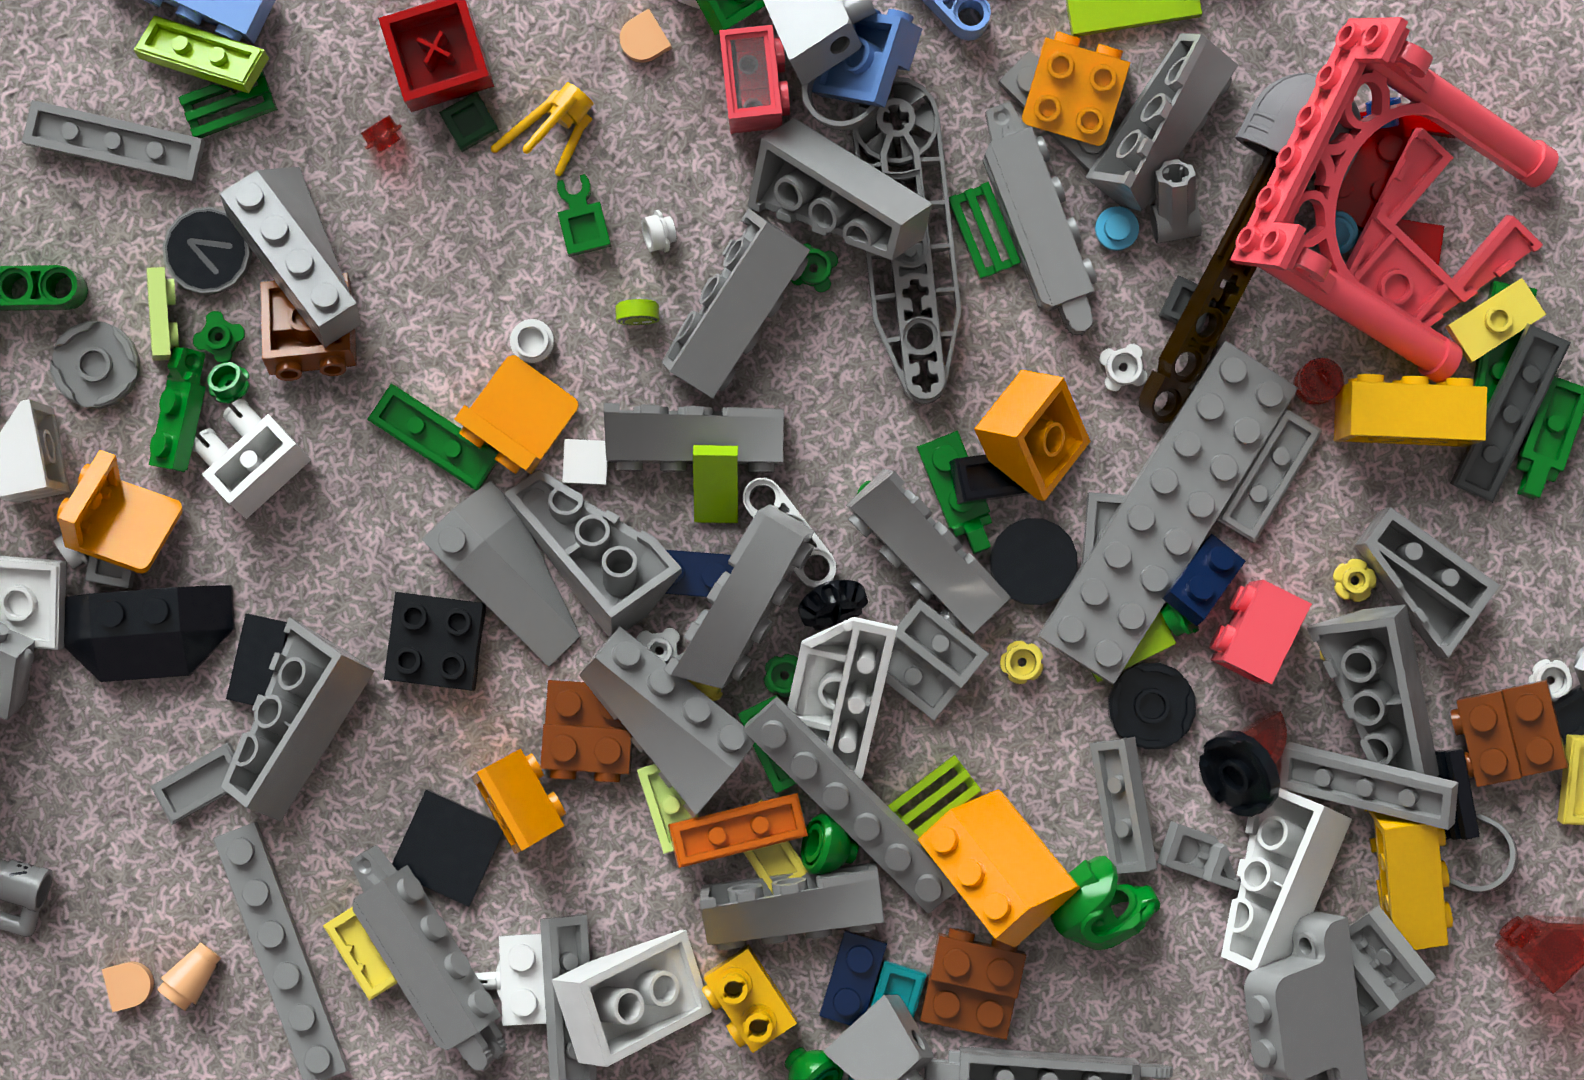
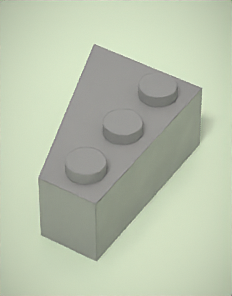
M1391 507L1378 511L1354 545L1370 568L1374 570L1376 576L1397 605L1407 604L1410 623L1436 658L1450 657L1500 586Z

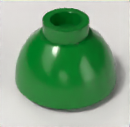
M820 813L816 815L807 825L808 836L803 837L801 844V859L806 871L809 874L822 875L838 870L844 863L852 864L857 857L858 843L828 814Z
M803 1047L792 1051L784 1064L785 1068L789 1070L788 1080H841L844 1072L824 1053V1050L806 1051Z

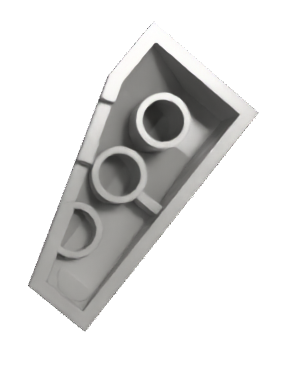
M540 469L504 493L505 499L583 607L609 637L619 626L627 631L647 617L682 573V568L655 537L643 530L641 532L636 531L621 522L620 517L609 510L604 512L585 501L582 494Z
M491 480L453 508L422 538L424 543L548 667L581 637L533 536L505 499L504 493Z

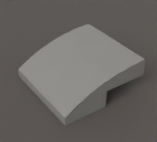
M919 598L897 625V633L885 682L935 721L960 688L965 685L986 659L989 652Z
M1379 905L1349 925L1360 1020L1365 1027L1390 1012L1407 997L1427 986L1436 976Z

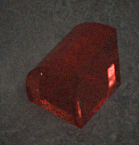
M1273 710L1239 731L1255 738L1268 751L1276 764L1286 745L1287 728L1281 711Z

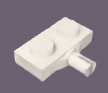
M541 934L499 936L500 960L496 972L475 973L479 981H488L481 983L485 990H497L502 1002L503 1026L546 1024Z

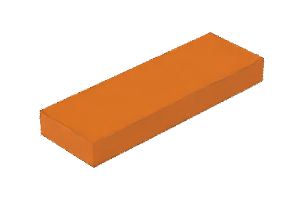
M798 793L668 824L678 868L808 836Z

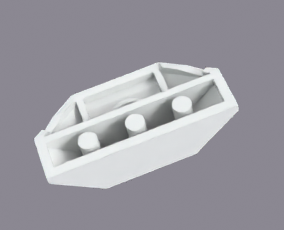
M852 617L802 640L787 707L862 780L898 627Z

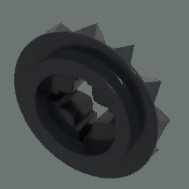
M834 580L823 583L802 599L798 606V614L804 626L813 627L816 631L822 630L825 627H832L862 614V608L868 604L865 588L861 583L853 580Z

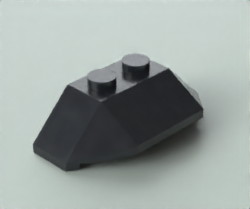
M232 585L157 588L89 593L65 597L64 647L100 682L191 676L235 629Z

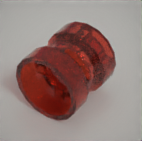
M1328 358L1310 360L1297 371L1294 377L1293 385L1298 387L1295 394L1301 402L1310 406H1319L1327 403L1340 393L1344 385V375L1341 368L1335 361Z

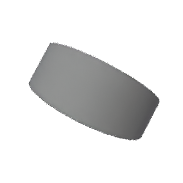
M815 79L802 86L803 101L808 111L818 122L833 130L847 131L856 129L870 120L879 109L878 106L871 105L860 116L851 120H831L820 115L813 104L812 87Z
M1477 814L1478 820L1499 829L1507 839L1510 849L1508 867L1498 880L1485 886H1469L1449 878L1450 884L1466 891L1488 893L1502 888L1511 880L1518 864V851L1512 836L1501 824L1486 816Z

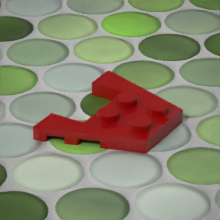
M1366 111L1360 112L1361 119L1367 115ZM1419 115L1400 117V125L1378 129L1360 147L1341 184L1336 210L1351 215L1357 223L1358 230L1363 231L1412 132L1416 128H1424L1430 135L1454 139L1456 137L1433 121ZM1315 185V190L1319 191L1320 186ZM1401 219L1396 225L1439 265L1445 226Z

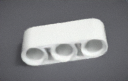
M757 478L749 482L745 487L743 504L752 518H754L758 510L750 503L751 493L759 487H767L775 494L774 507L811 528L773 480ZM814 532L809 541V544L814 546L810 557H823L829 564L828 575L820 581H814L805 575L804 568L798 569L795 567L793 571L802 583L811 588H816L823 583L832 581L836 573V562L832 554Z

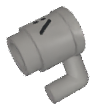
M0 859V900L22 906L20 917L0 911V930L23 937H29L34 934L40 909L47 900L52 884L53 871L51 869L37 867L14 859L10 861Z

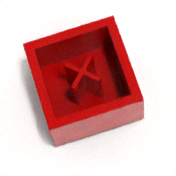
M435 0L378 18L403 100L411 112L466 96L476 91L479 92L495 87L467 0Z

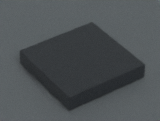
M426 789L392 865L397 871L408 865L422 886L470 907L500 843L503 831L495 819Z

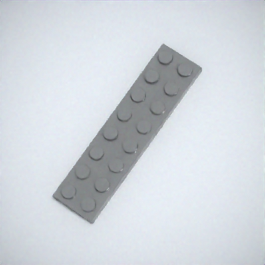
M1221 342L1193 386L1186 402L1168 426L1126 493L1125 499L1116 509L1101 537L1096 541L1094 548L1079 568L1037 637L1109 684H1114L1164 605L1165 601L1162 598L1192 560L1298 387L1229 342Z

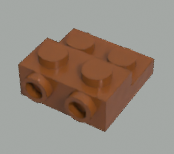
M342 273L351 295V281L348 273ZM275 280L260 282L262 360L269 375H276L278 379L284 381H294L301 378L302 372L319 370L320 373L326 376H339L346 372V367L357 366L355 329L324 348Z
M1548 679L1460 697L1456 700L1458 709L1450 711L1456 736L1465 735L1468 752H1464L1468 775L1469 778L1475 777L1477 787L1568 768V761Z
M548 680L540 769H550V778L574 780L576 779L577 771L594 772V781L620 782L621 774L631 773L633 743L630 739L633 736L619 719H613L585 682Z
M949 928L948 935L938 933L920 1021L1007 1040L1015 999L1018 998L1026 953L1017 950L1018 946L1014 948L996 940L994 937L991 944L974 941L975 933L967 930Z

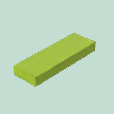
M1066 0L1071 35L1075 37L1199 18L1202 15L1200 0Z
M155 15L134 48L135 54L141 60L246 93L251 91L269 60L264 49Z

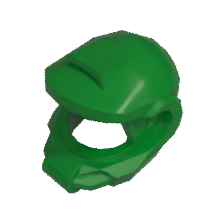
M1096 856L1089 861L1084 860L1069 872L1080 886V889L1050 916V919L1055 929L1066 939L1093 950L1101 951L1112 948L1138 934L1146 926V922L1160 909V901L1154 889L1149 885L1141 887L1117 884L1118 874L1116 866L1106 856ZM1122 902H1129L1126 911L1117 917L1111 906Z

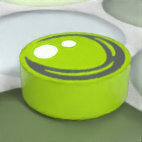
M648 299L621 301L615 306L616 323L621 325H648L656 323L660 320L659 304Z

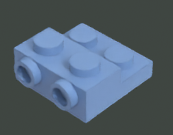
M888 9L887 15L876 10V14L853 24L862 44L860 49L815 78L812 92L825 98L885 108L897 69L910 70L922 28L913 24L914 17L903 11Z

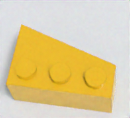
M1365 810L1373 818L1376 838H1369L1371 852H1377L1379 879L1376 880L1381 909L1414 950L1448 945L1447 928L1453 927V916L1448 901H1444L1443 888L1449 887L1450 883L1447 865L1444 860L1441 861L1440 847L1446 845L1445 830Z

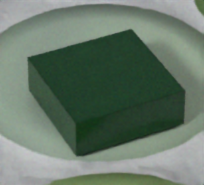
M477 91L439 112L461 152L499 132L497 125Z

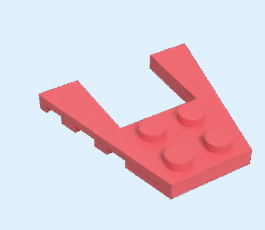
M1416 128L1354 246L1346 266L1352 275L1363 285L1431 327L1444 317V313L1458 303L1469 300L1478 293L1477 290L1493 278L1501 277L1515 267V263L1531 251H1537L1543 244L1514 216L1506 215L1453 278H1451L1396 225L1454 158L1424 128Z

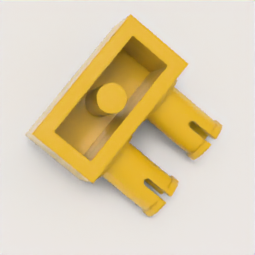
M747 945L704 974L703 979L707 985L702 988V991L715 1010L721 1007L724 1009L732 1021L726 1027L740 1048L747 1044L751 1052L754 1053L797 1024V1017L750 945Z

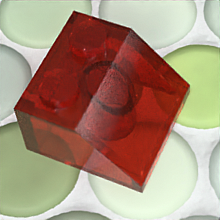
M1525 915L1521 919L1519 916H1516L1499 931L1502 938L1494 944L1530 984L1554 994L1584 966V917Z

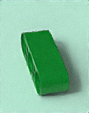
M0 266V311L71 310L78 308L87 298L88 286L83 276L65 266ZM69 277L72 283L71 291L64 298L58 299L55 293L56 284L62 278ZM25 278L28 283L27 292L21 298L14 299L12 296L13 284L18 279Z

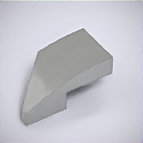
M1172 821L1170 822L1157 861L1158 864L1239 891L1241 878L1236 877L1228 857L1231 855L1227 845L1219 843L1216 836Z

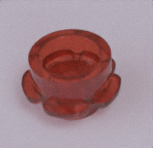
M389 114L360 133L367 143L365 149L369 150L375 147L378 153L395 144L400 140L396 132L402 128L401 123L396 125Z

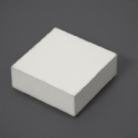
M564 439L562 483L607 486L608 462L606 461L605 441Z

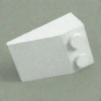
M679 930L592 960L552 979L578 1063L608 1067L712 1012L709 1001L702 991L704 985L686 930Z

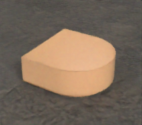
M650 9L627 21L621 29L620 44L622 50L632 61L639 63L650 62L672 49L670 42Z
M131 961L102 969L112 1012L135 1007L150 997L154 988V979L152 973L145 965Z

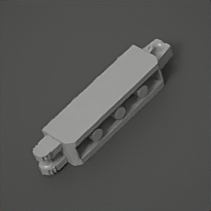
M1011 102L992 107L985 112L991 142L982 161L1037 306L1044 310L1052 311L1058 309L1068 333H1071L1072 336H1083V333L1089 330L1090 326H1093L1092 322L1094 319H1092L1093 315L1090 313L1092 310L1087 297L1094 292L1092 284L1097 283V277L1089 258L1083 260L1076 244L1082 240L1074 218L1067 219L1061 205L1062 202L1066 201L1062 184L1057 176L1051 178L1045 162L1050 161V154L1046 142L1042 136L1035 137L1032 127H1024Z
M375 845L350 861L363 890L362 894L353 899L352 910L437 1047L449 1050L456 1046L464 1060H467V1065L471 1066V1069L484 1071L489 1067L493 1059H500L507 1050L505 1039L502 1038V1033L494 1022L501 1014L409 866L406 865L397 871L380 848Z
M959 1046V1050H949L948 1059H932L924 1067L925 1080H1140V1077H1152L1154 1079L1173 1077V1067L1139 1063L1136 1058Z

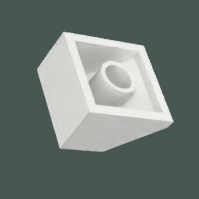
M31 399L20 401L0 431V499L21 503L69 493L70 490L53 407Z

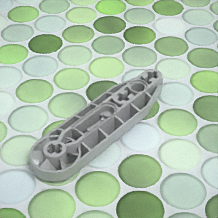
M895 77L892 84L894 98L891 99L890 92L885 108L879 107L878 111L864 125L852 129L855 156L860 158V148L869 159L877 162L871 163V166L905 187L906 184L914 183L915 193L924 199L922 167L939 165L943 200L929 202L933 204L931 210L944 208L948 243L930 245L927 224L924 239L921 240V243L915 244L895 259L890 260L894 293L876 296L871 259L887 258L865 251L874 326L904 393L917 404H929L942 396L947 385L961 314V303L939 112L934 98L923 85L909 78ZM924 98L927 103L914 112V108L911 105ZM856 103L853 107V118L860 116L871 105ZM891 113H898L899 120H906L907 124L902 122L901 130L897 131L893 130L891 123H884L883 119L889 121ZM914 126L931 133L932 135L929 140L912 134ZM936 138L938 157H922L930 150ZM901 144L902 158L900 159L896 157L895 145ZM912 163V170L889 172L888 166L901 167ZM949 251L953 287L935 288L931 254ZM910 285H917L919 292H926V295L921 297L919 309L920 315L928 312L930 318L917 316L907 321L904 319V315L912 316L913 314L911 298L903 297V294L908 293ZM954 294L956 314L952 331L940 332L936 297ZM895 301L898 337L886 338L878 320L876 303ZM917 327L926 329L932 338L931 345L924 349L912 347L907 339L908 332ZM950 339L946 364L944 365L941 340ZM890 345L900 346L902 370ZM930 356L935 357V362L928 360L926 363L928 378L936 379V383L931 384L929 392H922L920 385H913L912 381L918 379L920 374L919 361L910 364L909 358L922 360Z

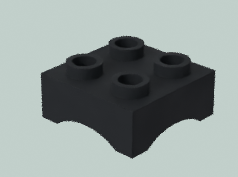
M395 592L384 680L475 691L487 605L480 602Z

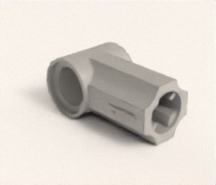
M1179 159L1164 161L1163 166L1155 171V204L1150 205V220L1153 236L1157 244L1201 236V217L1196 201V174L1192 164L1183 163Z

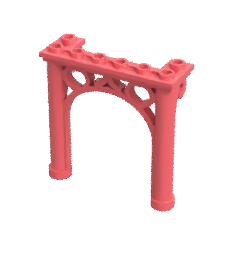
M1349 18L1336 36V45L1327 64L1317 74L1316 86L1307 104L1299 111L1296 117V126L1287 145L1277 155L1276 167L1267 185L1259 192L1256 198V207L1247 226L1237 236L1236 248L1230 261L1239 265L1261 268L1418 366V371L1422 375L1429 377L1433 382H1444L1446 378H1450L1458 369L1462 360V348L1454 341L1359 282L1349 271L1341 256L1336 236V206L1339 190L1348 166L1360 147L1375 131L1392 120L1408 115H1419L1433 121L1529 187H1538L1551 177L1557 167L1559 156L1557 151L1545 142L1532 140L1430 70L1429 67L1433 61L1432 55L1423 48L1405 41L1410 30L1406 28L1408 21L1404 18ZM1365 83L1372 92L1371 114L1358 120L1353 114L1352 102L1360 86ZM1388 86L1411 102L1390 105V90ZM1338 122L1344 128L1352 129L1349 133H1339L1334 140L1329 142ZM1315 169L1316 178L1314 185L1320 186L1319 191L1306 189ZM1309 200L1315 210L1316 226L1307 234H1304L1306 228L1300 224H1294V220L1301 205ZM1318 244L1321 254L1309 248Z

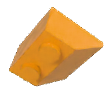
M1021 370L974 428L988 461L1033 497L1041 501H1045L1091 442L1064 377Z
M521 748L481 769L471 777L515 854L564 827L565 825L561 817L566 815L556 794L551 792L547 795L538 780L544 777V773L540 769V765L534 755L531 753L525 756Z

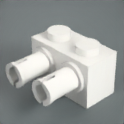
M242 398L232 403L243 415L242 418L234 413L229 406L223 414V418L234 427L242 438L229 449L216 435L215 431L208 428L202 430L199 434L210 446L207 447L195 436L192 450L197 452L209 466L202 475L229 505L247 519L312 459L269 414L261 419L249 406L248 402Z

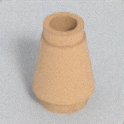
M200 942L195 949L190 951L161 977L163 983L157 990L175 1005L186 1011L191 1003L197 1004L221 957Z

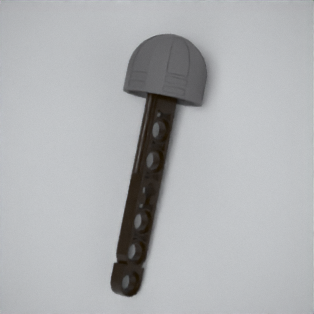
M1298 73L1289 75L1266 87L1256 98L1235 137L1241 144L1264 157V160L1159 357L1157 372L1152 370L1139 397L1140 411L1146 417L1158 423L1165 424L1173 421L1192 391L1188 387L1199 378L1257 269L1255 266L1235 264L1230 261V258L1236 248L1235 243L1238 234L1247 226L1256 207L1255 203L1259 192L1267 185L1276 167L1277 155L1287 145L1296 126V117L1299 111L1307 104L1316 86L1317 74ZM1353 99V114L1358 120H1361L1359 109ZM1338 122L1329 142L1334 140L1339 133H1349L1352 129L1344 128ZM1357 153L1355 154L1350 165L1348 166L1344 178L1346 177L1353 161L1355 160ZM1316 169L1310 179L1312 182H1315ZM1223 279L1226 281L1224 288L1220 287ZM1211 300L1217 302L1215 307L1209 305ZM1208 313L1209 322L1204 331L1197 334L1196 324L1198 319L1203 314ZM1187 352V365L1182 371L1176 373L1175 364L1180 355ZM1167 392L1166 405L1160 411L1155 412L1154 405L1157 397L1161 393Z

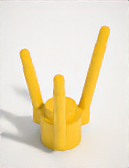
M567 82L560 91L554 90L544 103L494 143L490 148L491 152L497 153L548 112L549 118L532 135L522 150L525 154L530 153L557 122L567 129L574 124L575 127L555 169V175L562 176L583 131L593 120L587 113L594 103L583 91Z

